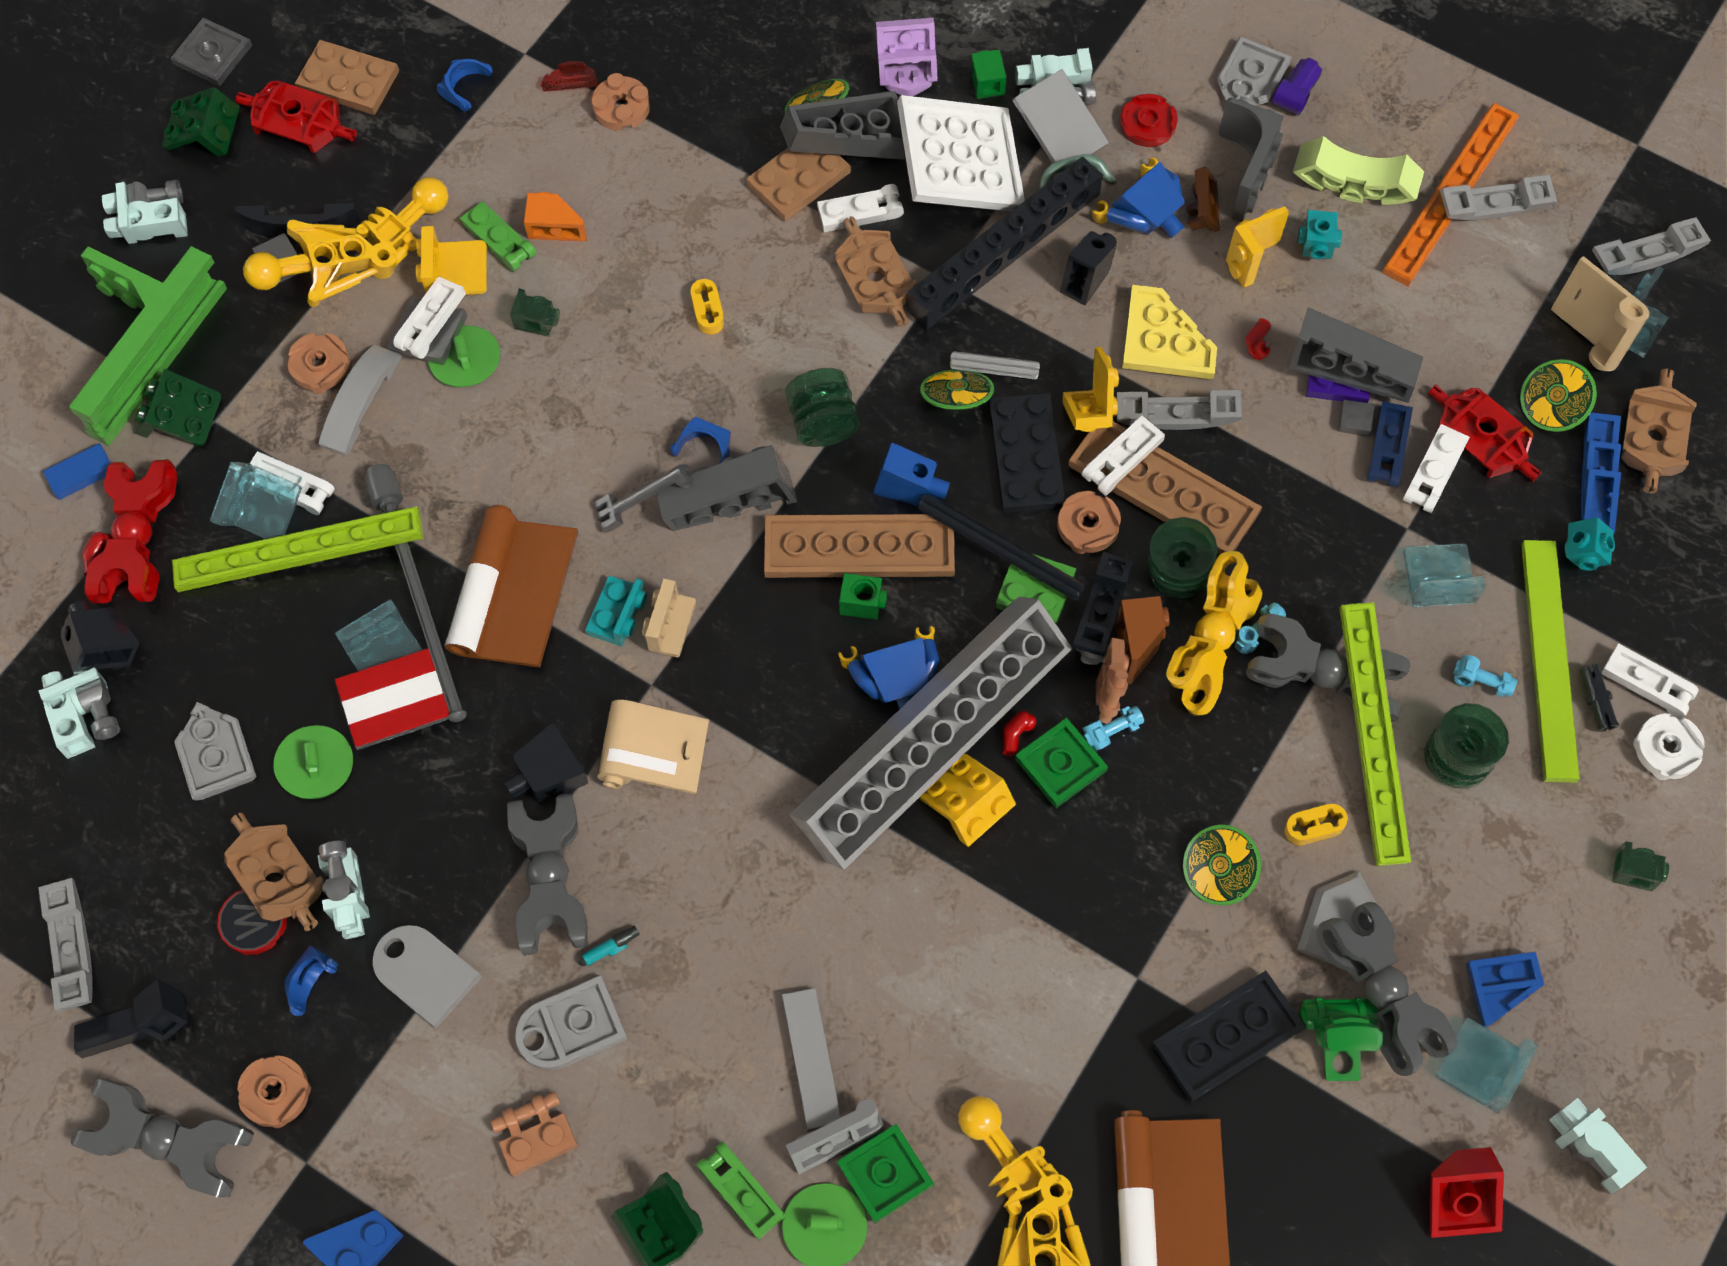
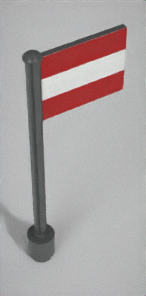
M376 464L369 467L365 472L364 482L373 508L384 513L397 511L403 496L395 472L387 464ZM408 542L397 544L395 547L428 649L335 679L357 750L448 719L451 722H460L467 716V712L462 710Z

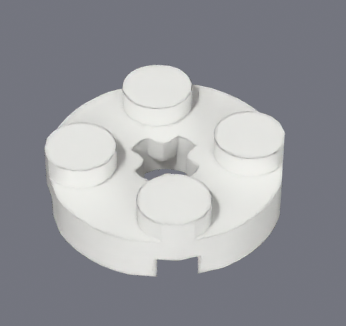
M1666 713L1653 716L1640 728L1638 735L1633 741L1638 759L1659 780L1680 779L1688 776L1701 764L1703 759L1705 742L1702 733L1694 723L1684 717L1679 719L1671 717L1672 714ZM1662 740H1666L1668 743L1674 742L1677 745L1674 749L1675 753L1666 751Z

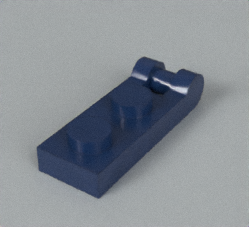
M1382 401L1366 481L1376 483L1377 480L1388 482V486L1398 487L1413 407ZM1381 462L1392 464L1391 470L1380 468Z

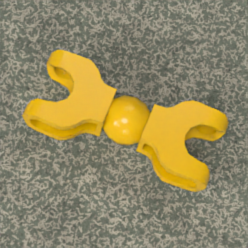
M1237 551L1224 552L1216 559L1208 577L1207 599L1203 607L1206 615L1196 624L1195 636L1191 635L1185 646H1180L1175 650L1167 668L1166 676L1169 682L1175 688L1184 689L1182 702L1187 711L1193 715H1205L1214 708L1222 690L1223 668L1227 659L1224 651L1234 642L1235 630H1240L1243 622L1255 615L1262 598V590L1258 582L1246 579L1248 564L1244 556ZM1231 563H1237L1231 575H1226L1225 569ZM1251 590V593L1246 595L1245 591ZM1184 671L1185 676L1178 677V674ZM1199 690H1203L1205 698L1200 703L1194 704L1193 702Z

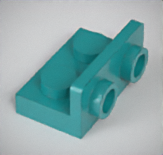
M609 575L585 629L586 635L622 647L626 637L630 638L634 632L636 625L634 618L638 609L642 610L647 601L648 592L645 591L643 580L636 578L635 582L631 583Z

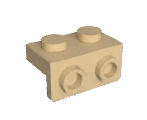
M663 578L660 589L656 588L653 593L651 606L654 607L651 618L646 617L642 635L646 637L649 651L679 657L696 607V599L679 595L676 581Z

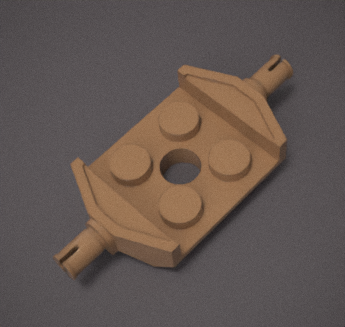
M1668 369L1660 371L1659 386L1635 389L1629 401L1621 458L1627 466L1643 472V475H1646L1643 490L1648 492L1650 489L1649 493L1657 492L1659 476H1673L1681 473L1689 463V460H1686L1691 417L1697 403L1676 389H1673L1674 371L1671 369L1669 373ZM1655 430L1659 432L1663 440L1657 441L1652 439L1648 431Z
M238 813L239 818L237 815H234L231 818V823L234 824L240 836L225 851L224 862L262 919L277 921L292 916V918H298L305 931H309L310 926L312 929L315 928L318 921L311 914L308 907L320 896L323 888V878L321 876L316 877L289 838L286 825L259 826L254 828L247 821L243 813ZM270 873H279L283 876L278 882H270L265 879Z

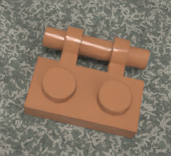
M1111 639L1096 680V706H1099V711L1101 712L1099 720L1105 724L1110 723L1112 718L1118 714L1120 709L1119 699L1125 695L1128 687L1127 670L1129 654H1125V640Z
M555 1091L543 1097L539 1094L531 1098L532 1102L514 1110L510 1107L502 1111L503 1115L490 1120L495 1133L506 1128L511 1133V1137L500 1141L499 1145L513 1177L578 1148L566 1115L562 1113L551 1118L548 1109L560 1104ZM538 1115L540 1124L524 1131L521 1130L519 1122Z

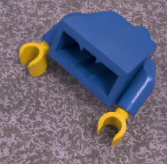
M1154 157L1149 159L1148 166L1144 163L1140 165L1141 178L1111 204L1112 208L1109 209L1108 203L1105 200H1101L1097 203L1098 210L1101 212L1091 210L1092 219L1098 224L1109 221L1138 232H1143L1146 235H1149L1161 226L1167 235L1172 238L1184 228V225L1173 214L1185 203L1182 197L1179 177L1177 174L1166 169L1161 162L1158 163V160Z
M929 626V635L920 634L919 627H917L915 640L860 655V659L855 646L850 647L853 654L850 658L843 657L841 652L838 654L841 665L848 669L855 683L872 699H880L882 703L896 700L899 710L936 675L940 661L934 641L935 629L933 626Z

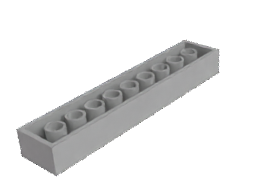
M1018 596L789 814L827 863L845 870L1073 649L1039 599Z

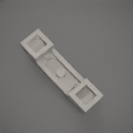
M1550 175L1526 177L1513 184L1473 189L1470 188V185L1446 187L1440 190L1447 218L1457 220H1481L1511 216L1544 208L1557 202Z
M1697 217L1671 224L1667 231L1624 244L1620 239L1594 246L1592 251L1606 274L1625 275L1649 270L1675 261L1706 246L1711 240Z
M373 345L361 356L348 374L331 406L318 444L320 447L348 456L361 432L358 425L383 380L389 382L402 358L401 354Z
M1210 390V397L1148 398V392H1117V422L1131 426L1141 416L1145 417L1156 428L1163 430L1210 428L1242 420L1241 390Z
M70 878L38 887L42 917L48 925L55 977L51 979L55 1011L61 1012L92 1002L93 989L91 956L85 920L75 882Z

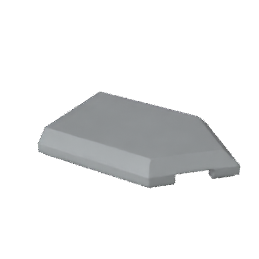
M1240 36L1217 77V82L1226 101L1228 98L1241 99L1255 106L1270 102L1292 57Z
M196 702L190 713L189 721L183 731L180 730L174 743L192 799L203 800L251 782L257 776L238 719Z
M1360 871L1316 890L1296 951L1332 964L1318 941L1316 933L1319 925L1325 920L1340 918L1356 933L1351 921L1352 913L1363 903H1376Z

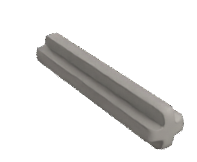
M953 351L950 358L951 369L1027 379H1037L1039 376L1040 363L1037 361Z

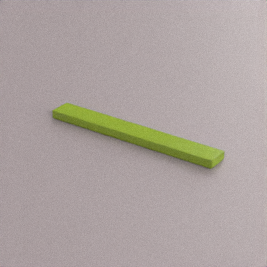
M415 506L173 559L174 588L178 592L424 539L421 513L419 508Z
M1524 540L1521 547L1543 782L1577 783L1580 777L1556 541Z
M1374 602L1341 605L1339 609L1376 867L1411 863V855Z

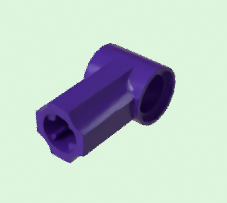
M1309 57L1307 59H1300L1287 80L1284 79L1280 83L1272 103L1299 116L1309 99L1310 91L1321 76L1323 69L1318 65V62Z

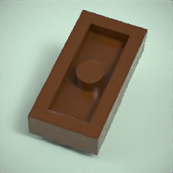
M1205 166L1195 170V182L1192 184V189L1198 202L1188 205L1186 211L1190 216L1196 215V217L1187 220V225L1192 230L1207 227L1210 231L1218 232L1220 231L1217 180Z

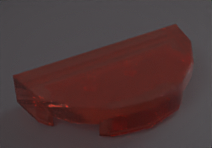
M568 61L559 64V69L553 71L549 76L547 73L541 83L543 91L547 92L598 86V78L594 69L586 66L584 62Z

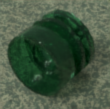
M835 368L811 370L794 378L785 388V396L790 413L793 415L796 436L802 445L810 447L833 445L846 440L860 427L856 406L851 400L852 392L848 378L842 370Z
M1187 517L1170 519L1158 527L1152 535L1150 543L1148 571L1150 580L1159 591L1167 596L1182 599L1194 597L1206 589L1208 577L1216 561L1218 551L1216 538L1209 527L1197 519ZM1178 561H1184L1185 567H1180Z
M1464 703L1452 707L1443 716L1427 740L1424 748L1425 762L1431 774L1441 783L1453 788L1463 789L1477 786L1488 777L1505 755L1509 744L1508 730L1502 719L1494 711L1480 704Z

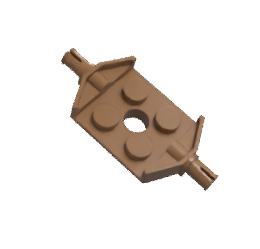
M850 216V221L846 218L843 224L850 236L835 252V261L859 307L864 313L892 314L898 327H902L903 324L904 326L907 325L909 319L903 310V305L907 302V292L917 285V281H912L890 240L891 233L889 231L861 230L853 216ZM876 272L882 274L884 278L880 281H872L868 276Z

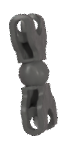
M1270 613L1259 617L1257 624L1258 635L1274 644L1277 649L1278 658L1258 656L1252 659L1246 669V675L1249 679L1272 688H1277L1293 680L1305 683L1310 678L1314 684L1321 688L1332 689L1337 687L1335 693L1345 696L1353 708L1347 659L1343 653L1332 648L1320 650L1321 644L1312 641L1307 636L1302 625L1294 619ZM1381 649L1385 679L1397 681L1409 673V659ZM1388 696L1392 723L1399 719L1401 706L1397 700Z
M572 794L558 795L556 797L555 812L550 818L543 821L530 819L523 807L522 800L508 802V829L512 835L513 842L521 850L527 852L530 860L526 872V878L530 885V896L520 906L515 915L518 944L523 956L533 955L538 952L539 937L546 928L551 926H562L567 929L574 948L586 947L588 945V926L583 906L575 897L568 894L565 886L569 869L565 862L564 851L578 834L576 807Z
M1366 902L1359 905L1351 917L1356 933L1343 919L1331 918L1323 921L1319 925L1316 934L1328 960L1336 967L1348 971L1356 983L1365 980L1364 989L1367 999L1375 1006L1383 1009L1375 1014L1380 1023V1031L1383 1032V1042L1379 1048L1392 1070L1398 1075L1408 1076L1415 1073L1421 1067L1424 1058L1418 1042L1432 1057L1439 1058L1452 1054L1457 1047L1458 1041L1444 1013L1424 1003L1417 992L1408 996L1409 985L1406 976L1400 970L1391 966L1398 962L1393 951L1395 933L1391 922L1382 908L1374 902Z
M95 1079L91 1092L94 1096L107 1103L110 1110L109 1120L104 1128L98 1131L76 1130L71 1140L73 1146L99 1156L117 1155L129 1148L142 1149L147 1156L154 1160H166L176 1164L180 1170L181 1178L188 1188L215 1197L231 1196L234 1183L218 1173L215 1166L216 1154L221 1147L227 1144L249 1146L254 1136L252 1130L227 1120L217 1119L205 1121L196 1128L182 1126L172 1116H159L150 1112L146 1108L145 1100L138 1089L107 1079Z

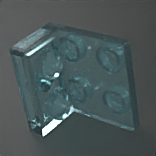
M1658 266L1653 275L1646 273L1636 292L1632 295L1644 304L1664 269ZM1646 304L1644 305L1649 310V317L1629 347V350L1643 358L1669 318L1656 308Z
M231 462L210 521L220 526L236 525L265 539L283 536L286 534L302 487L253 464Z
M1466 544L1406 547L1403 552L1413 607L1476 604L1486 588L1483 576L1473 577Z
M391 599L335 632L341 646L358 671L422 651V648L403 622L397 607Z
M1467 1018L1456 1035L1458 1044L1455 1051L1445 1056L1436 1073V1077L1494 1112L1499 1113L1509 1105L1539 1045L1525 1038L1516 1046Z

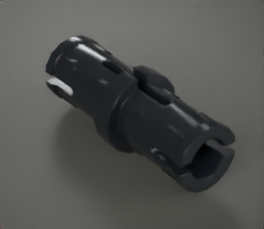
M1593 664L1592 669L1588 665L1581 668L1579 673L1582 676L1588 695L1585 699L1587 705L1592 707L1598 731L1606 732L1607 727L1609 731L1619 727V723L1610 701L1613 696L1611 691L1606 689L1600 665Z

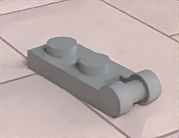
M865 1099L858 1103L855 1111L841 1118L833 1119L827 1125L809 1134L799 1136L795 1141L787 1144L786 1148L798 1174H801L879 1135L883 1131L884 1124L876 1103L870 1099Z

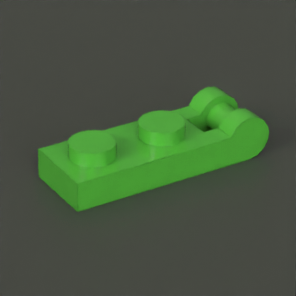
M483 201L460 218L461 224L476 239L485 241L487 249L512 272L521 267L520 263L526 258L531 259L537 254L535 248L528 240H524Z
M722 1141L714 1148L716 1151L707 1159L703 1157L695 1165L759 1241L786 1216L730 1148ZM726 1162L730 1169L720 1177L715 1170Z

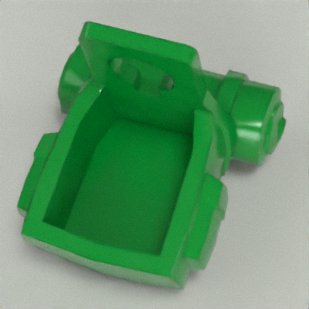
M1315 997L1314 999L1303 1000L1299 1016L1306 1029L1315 1030L1316 1044L1324 1050L1326 1080L1359 1081L1361 1078L1360 1051H1378L1379 1047L1382 1046L1383 1032L1377 1027L1379 1021L1375 1016L1379 1009L1368 999H1363L1362 997H1355V999H1322L1321 997ZM1339 1051H1345L1352 1060V1067L1346 1073H1338L1333 1068V1059L1339 1054Z

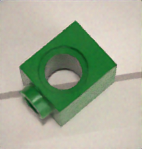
M1000 49L971 53L970 72L976 98L981 99L1005 95L1006 74Z
M844 573L839 601L840 615L878 620L879 609H885L888 592L887 590H882V578ZM866 593L869 594L871 598L868 600H860L857 598V596L859 594Z

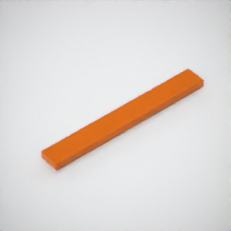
M1493 102L1385 265L1383 274L1409 287L1453 220L1447 218L1440 190L1446 187L1470 185V188L1473 189L1517 122L1518 114Z

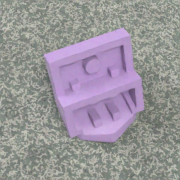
M934 18L876 22L880 86L885 85L888 91H895L898 95L913 97L930 88L932 82L937 81Z

